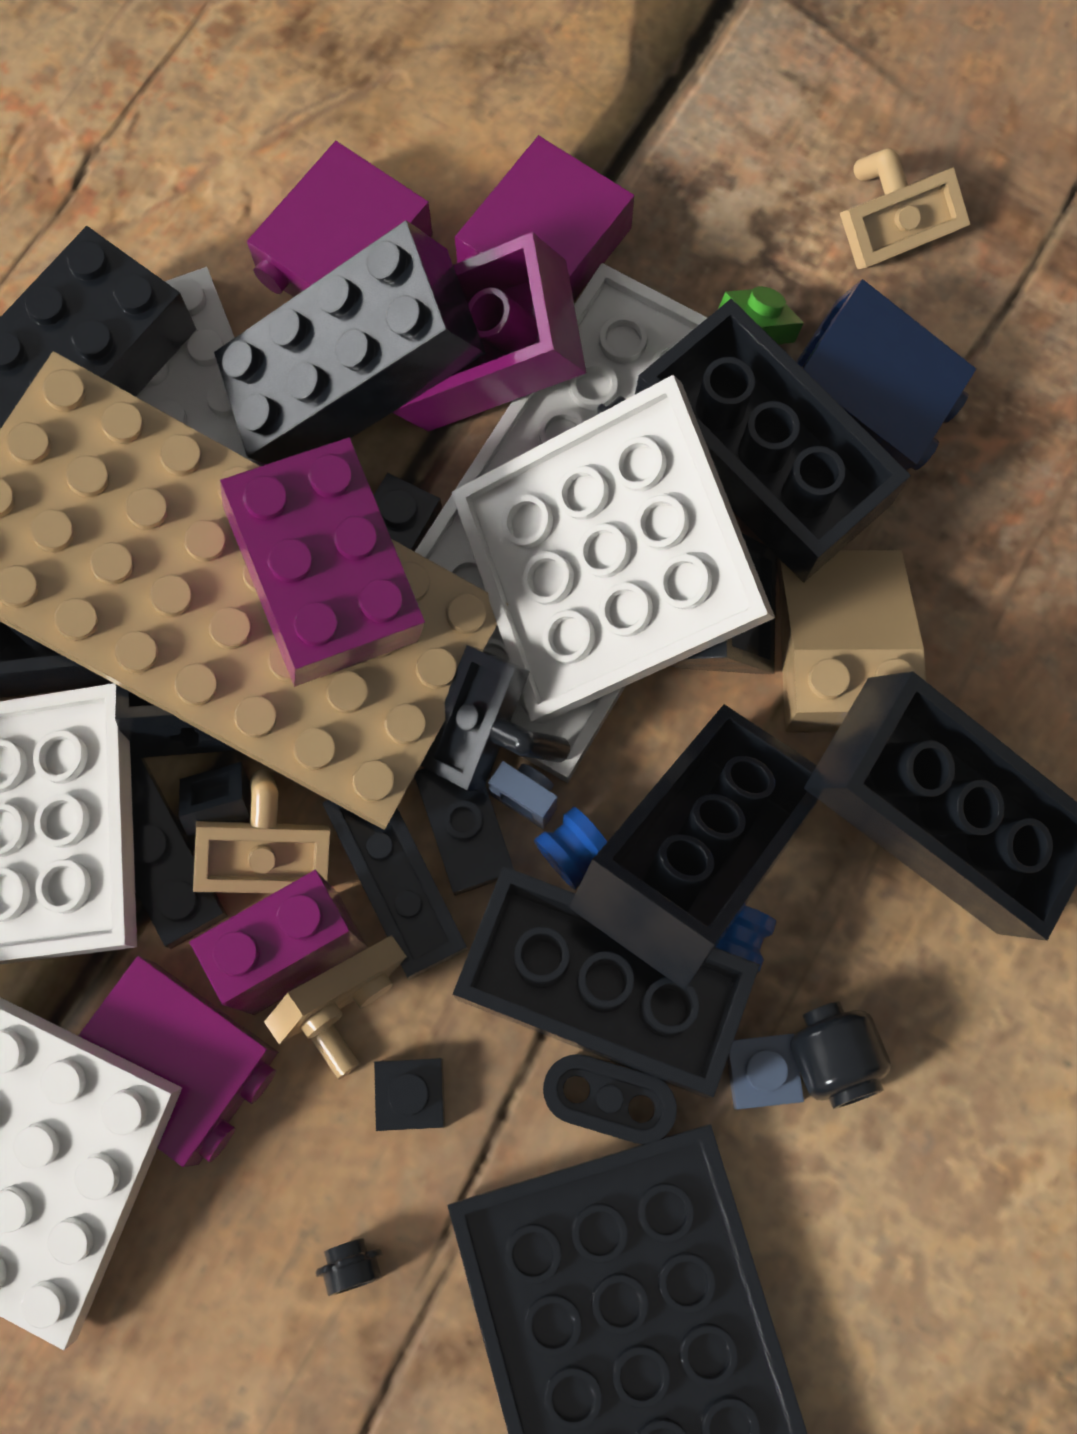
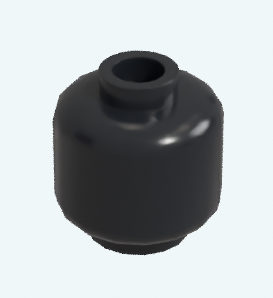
M837 1001L813 1009L803 1015L807 1027L792 1037L791 1051L806 1089L812 1098L821 1101L829 1100L832 1108L837 1109L884 1091L880 1080L884 1079L890 1072L891 1061L874 1020L869 1013L859 1010L844 1012L841 1002Z

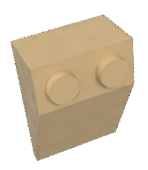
M840 550L804 583L778 558L785 732L837 731L869 677L914 671L926 681L924 647L902 550Z

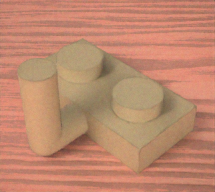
M890 148L862 157L854 165V174L860 181H868L880 177L885 194L840 212L857 269L867 268L971 225L954 167L908 185L899 155Z
M257 770L250 777L249 783L252 794L250 823L196 821L193 892L275 893L315 869L327 881L330 844L329 826L277 824L278 789L273 774L268 770Z
M391 935L288 992L264 1023L278 1044L303 1031L307 1038L312 1040L337 1079H341L357 1068L360 1062L334 1026V1023L343 1015L340 1009L353 1001L357 1003L359 1008H364L383 996L393 986L389 976L407 956Z

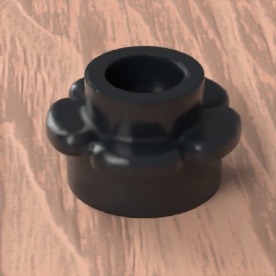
M364 1238L354 1240L324 1251L327 1265L318 1268L315 1272L316 1277L323 1276L328 1296L337 1295L381 1279L382 1276L377 1257L382 1256L383 1253L381 1249L367 1251Z

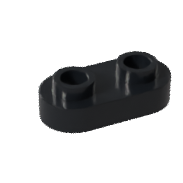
M575 1054L565 1056L556 1061L550 1067L544 1079V1099L549 1110L557 1118L599 1133L637 1144H648L666 1136L676 1119V1100L669 1086L661 1079L643 1072L589 1056ZM573 1076L582 1077L589 1084V1096L581 1103L570 1102L564 1095V1084ZM638 1095L648 1097L654 1107L652 1117L643 1123L633 1120L628 1110L630 1101Z

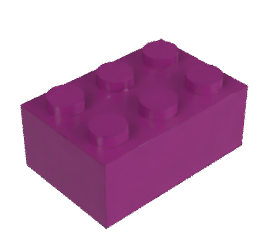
M530 232L454 264L455 272L486 354L392 413L427 431H431L586 374L566 260L535 233Z
M350 437L220 480L224 511L294 687L418 642L425 620Z

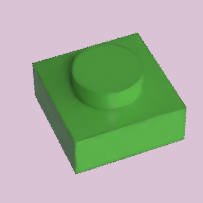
M763 286L749 290L725 292L719 308L732 299L777 344L795 343L804 322L786 304L785 298L779 292Z

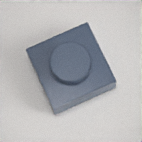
M502 761L488 782L492 797L541 829L546 827L557 810L558 796L550 792L554 784L546 776L529 765L521 764L519 769L516 770Z
M794 1034L733 1041L727 1063L734 1110L804 1102L800 1071L791 1051V1040Z

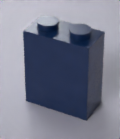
M863 279L836 300L796 361L905 470L912 468L915 471L924 466L935 453L939 441L934 436L941 425L952 420L966 403L969 394L964 391V388L976 371L974 366Z

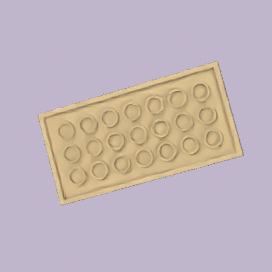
M53 351L0 429V622L385 830L445 721L444 702L466 645L484 650L497 626L489 602L488 592L391 539L425 620L418 642L294 687L222 504L221 479L261 466Z

